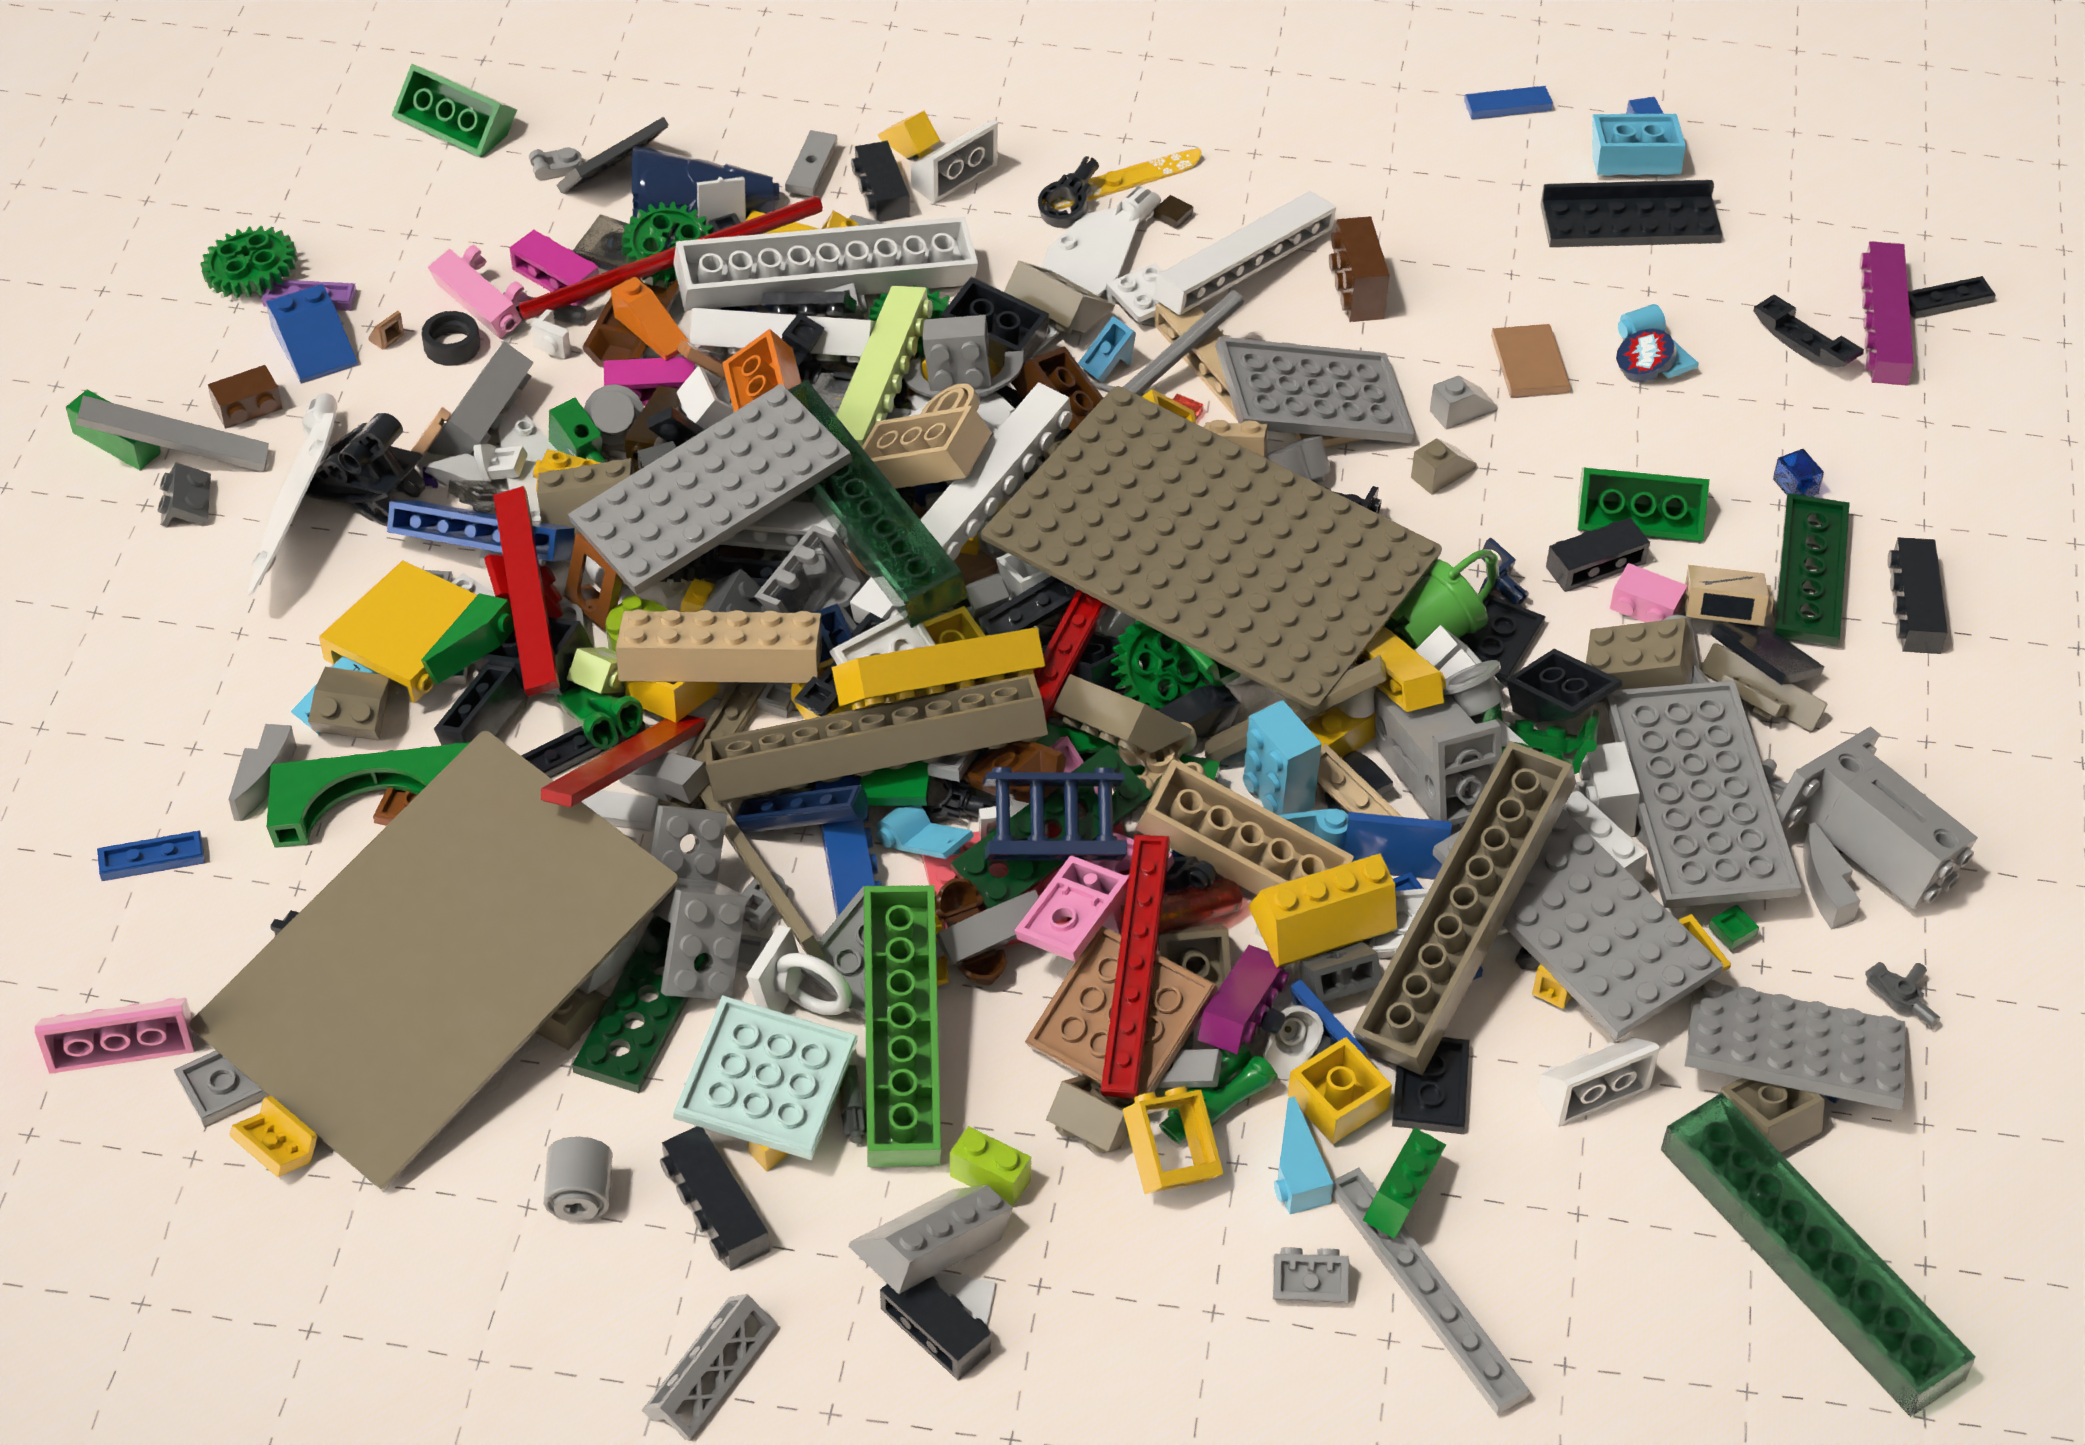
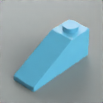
M1295 1096L1288 1098L1278 1179L1274 1181L1276 1197L1280 1203H1285L1289 1215L1331 1204L1333 1190L1332 1179Z

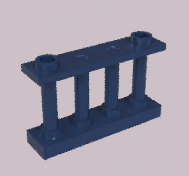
M1010 767L993 768L992 772L986 773L983 779V786H996L997 836H994L993 840H989L985 846V861H1067L1070 855L1085 861H1122L1127 855V841H1117V836L1113 835L1112 787H1119L1125 780L1124 773H1115V769L1109 767L1096 768L1094 773L1013 772ZM1009 786H1030L1031 836L1028 837V841H1014V836H1011ZM1044 786L1064 787L1065 836L1062 837V841H1049V837L1045 835ZM1078 787H1098L1100 836L1096 837V841H1083V836L1079 835Z

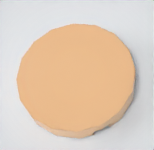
M441 407L411 451L425 454L441 432L445 424L444 422L450 419L451 412Z

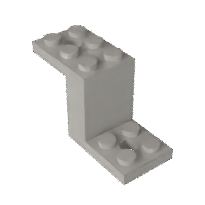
M658 805L651 855L674 871L679 878L678 885L652 911V913L671 923L661 993L665 996L721 999L723 995L732 998L747 897L717 881L727 813L723 811ZM692 834L695 838V845L692 850L683 852L680 847L681 840L686 835ZM701 953H707L709 958L707 966L703 970L696 971L694 968L695 958Z

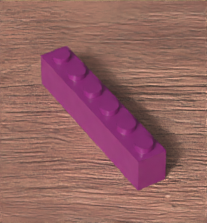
M1869 241L1866 253H1861L1859 265L1860 270H1864L1861 277V289L1865 290L1862 299V309L1867 310L1863 321V328L1868 330L1865 336V350H1869L1866 358V370H1871V383L1908 386L1914 362L1905 245L1901 243Z

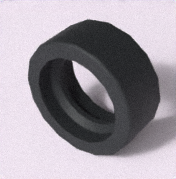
M460 311L437 313L427 319L422 326L421 336L424 352L430 360L437 364L445 366L463 364L474 358L480 350L478 324L467 313ZM447 333H461L467 336L456 343L444 344L435 341V339Z

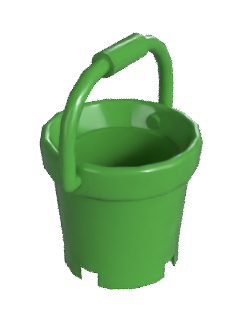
M1482 549L1472 553L1455 567L1441 559H1437L1384 626L1413 650L1417 649L1440 625L1458 639L1466 633L1470 634L1479 631L1488 622V615L1483 601L1491 592L1496 578L1499 576L1498 556L1491 550ZM1485 557L1488 580L1482 591L1477 594L1460 572L1476 560Z

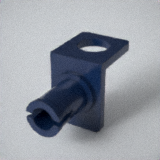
M1490 537L1486 540L1483 549L1494 550L1499 554L1502 561L1501 564L1498 563L1499 576L1496 578L1492 590L1500 592L1511 603L1521 605L1528 597L1529 592L1509 576L1516 559ZM1486 577V578L1484 579L1483 584H1482V586H1481V588H1480L1479 593H1480V592L1482 591V589L1484 588V586H1485V584H1486V582H1487V580H1488V577Z

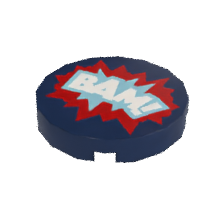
M1646 329L1631 334L1621 343L1617 350L1616 361L1620 371L1628 379L1647 381L1657 378V374L1663 370L1667 372L1676 360L1677 349L1672 337L1665 331Z

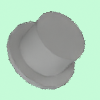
M618 384L604 385L595 390L586 400L584 410L601 432L602 443L610 446L625 444L624 438L644 408L636 393L628 387Z
M1497 660L1485 661L1451 675L1445 679L1446 689L1443 690V695L1451 694L1453 699L1469 717L1493 708L1504 698L1494 676L1501 669L1500 663Z

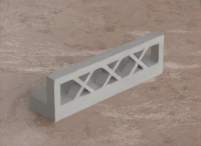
M749 1294L728 1297L641 1411L651 1421L665 1419L685 1440L691 1439L777 1324ZM751 1314L762 1327L754 1337L745 1338L744 1321ZM727 1343H736L737 1360L732 1366H724L723 1348ZM715 1371L716 1388L711 1394L702 1395L701 1377L705 1372ZM684 1400H693L694 1417L687 1425L675 1411Z

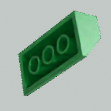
M411 63L391 116L479 157H484L508 135L518 109L430 69Z
M1581 467L1577 529L1593 531L1612 522H1618L1631 517L1645 536L1703 541L1710 479Z

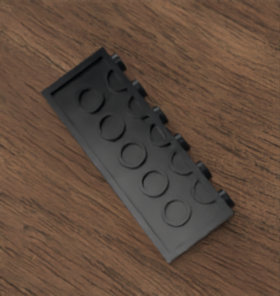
M1675 180L1544 184L1540 208L1549 248L1721 243L1722 231L1712 198L1714 181Z

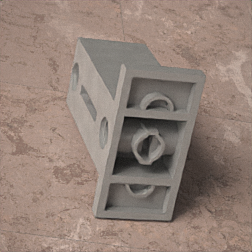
M1374 692L1376 749L1434 820L1451 822L1450 836L1462 830L1502 755L1501 725L1496 719L1475 724L1451 695H1443L1444 703L1406 712L1384 692Z
M1870 726L1797 769L1777 803L1776 810L1782 826L1791 820L1796 822L1800 818L1809 825L1816 823L1832 844L1914 909L1925 901L1928 904L1931 903L1941 890L1949 891L1960 878L1957 872L1974 855V851L1971 849L1978 837L1874 755L1877 750L1874 745L1881 734Z

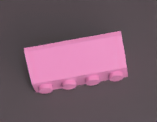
M170 998L164 1001L130 1004L118 1008L95 1009L90 1012L70 1015L61 1014L55 1017L42 1018L35 1025V1035L49 1074L194 1052L193 1031L189 1026L192 1015L187 998Z

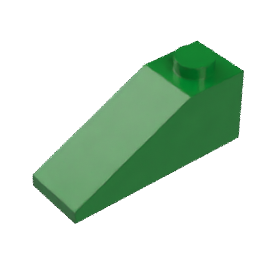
M481 593L474 598L421 659L434 684L439 685L500 647L515 630L509 601Z

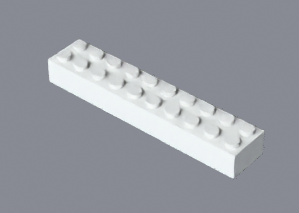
M966 217L676 241L674 268L684 311H692V308L714 309L762 304L763 293L825 292V290L854 283L859 295L889 293L891 286L913 287V285H916L917 287H928V289L964 286L971 276L975 278L978 267Z

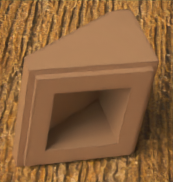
M397 310L376 325L368 338L369 341L383 350L402 337L404 329L401 312Z

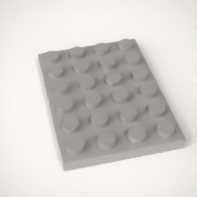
M1218 337L1215 347L1238 423L1257 421L1259 424H1267V431L1411 443L1415 433L1387 353Z
M1710 980L1692 992L1684 1066L1901 1111L1905 1097V1021L1897 1020L1888 1015L1877 1016L1862 1013L1854 1008L1842 1009L1828 1006L1819 1001L1808 1002L1793 999L1785 994L1773 995L1756 991L1750 987L1739 988Z

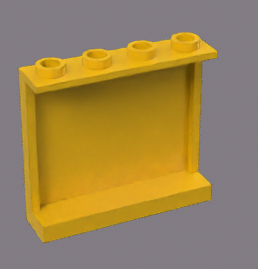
M402 560L319 636L323 659L335 664L344 656L408 687L410 700L416 703L435 685L421 659L474 600L477 594Z

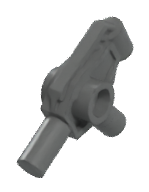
M1882 962L1876 963L1865 972L1867 978L1866 985L1896 1011L1906 1014L1913 1012L1930 1027H1934L1941 1018L1922 1002L1924 993L1917 985L1927 972V968L1923 964L1915 963L1905 978L1888 971Z

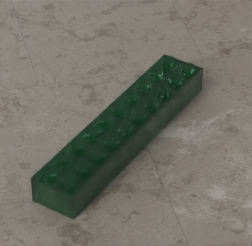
M806 380L789 389L788 391L851 453L853 460L807 489L805 493L908 625L913 628L968 598L962 571L809 381Z
M1723 1093L1718 1094L1667 1125L1661 1151L1910 1417L1967 1379L1976 1356Z

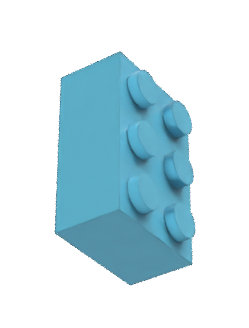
M1284 700L1249 716L1243 782L1247 790L1254 792L1262 801L1263 807L1277 815L1307 812L1314 808L1322 745Z

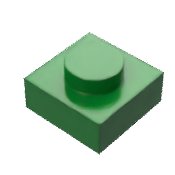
M1737 904L1710 919L1708 927L1730 950L1757 936L1759 926Z

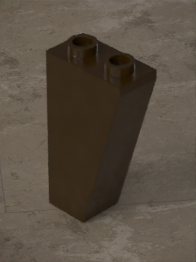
M658 386L624 438L626 459L631 458L636 472L639 471L638 450L667 443V441L647 428L648 418L671 406L687 417L686 413L681 409L682 404L676 393L679 390L678 388Z

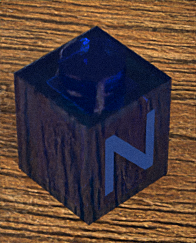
M1803 448L1778 457L1772 479L1786 496L1787 493L1814 497L1819 494L1824 471Z

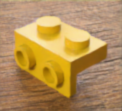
M272 1096L263 1099L259 1114L233 1124L229 1135L276 1177L311 1163L317 1140V1134Z

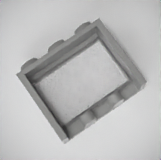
M812 525L754 597L762 603L766 611H776L778 613L807 611L812 613L852 599L867 581L836 533Z

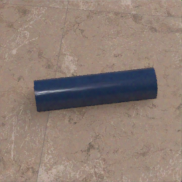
M862 785L743 799L734 821L744 834L863 820L868 813V799Z

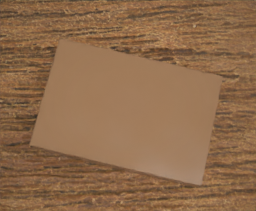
M1550 324L1492 328L1491 338L1510 398L1569 393L1570 383Z

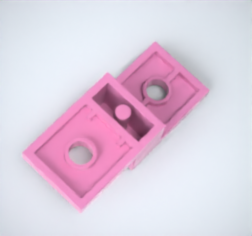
M1118 833L1113 834L1117 836V841H1127V855L1122 861H1093L1090 863L1070 855L1015 929L1017 939L1076 962L1102 926L1121 935L1129 875L1119 873L1120 871L1130 869L1134 839ZM1169 853L1167 872L1174 864L1171 853ZM1067 917L1072 918L1071 921L1066 924H1056L1057 920L1064 919Z

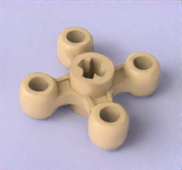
M1180 722L1192 729L1189 736L1153 753L1138 748L1135 754L1119 746L1120 757L1127 765H1142L1145 767L1144 773L1137 775V777L1151 791L1152 795L1172 759L1182 763L1180 761L1181 755L1191 752L1195 748L1197 736L1194 728L1189 723ZM1189 762L1184 764L1206 776L1204 768L1199 763Z

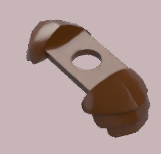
M961 878L951 879L940 888L937 895V916L939 919H945L947 926L950 927L980 913L978 906L983 904V897L978 893L977 887L970 880ZM993 949L962 961L961 964H958V968L969 980L980 985H991L1001 976L1006 968L1004 949L996 951Z

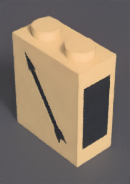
M1688 565L1685 585L1688 586L1684 599L1686 617L1764 626L1765 616H1771L1773 609L1771 585H1767L1765 573Z

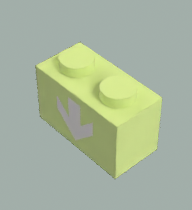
M606 647L577 648L567 680L600 694L625 692L624 681H618L615 651Z

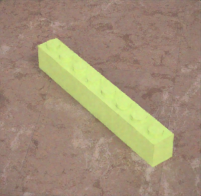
M891 286L829 432L851 453L852 460L855 459L876 422L886 420L888 413L893 411L896 393L901 391L903 376L909 372L910 359L917 352L919 337H923L924 320L932 316L933 304L931 300H928L925 287Z

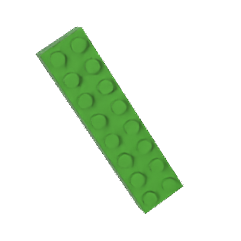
M934 885L864 886L867 1167L940 1166L941 1129Z

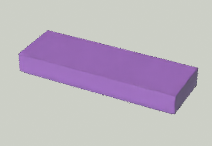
M283 280V284H273L274 290L265 288L262 297L263 307H267L266 301L323 284L336 310L352 311L357 289L355 283Z

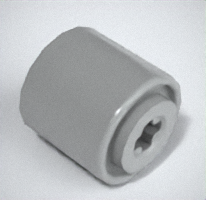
M581 1136L565 1137L554 1141L548 1147L543 1205L549 1213L565 1220L584 1221L600 1217L608 1210L613 1152L610 1147L600 1140Z

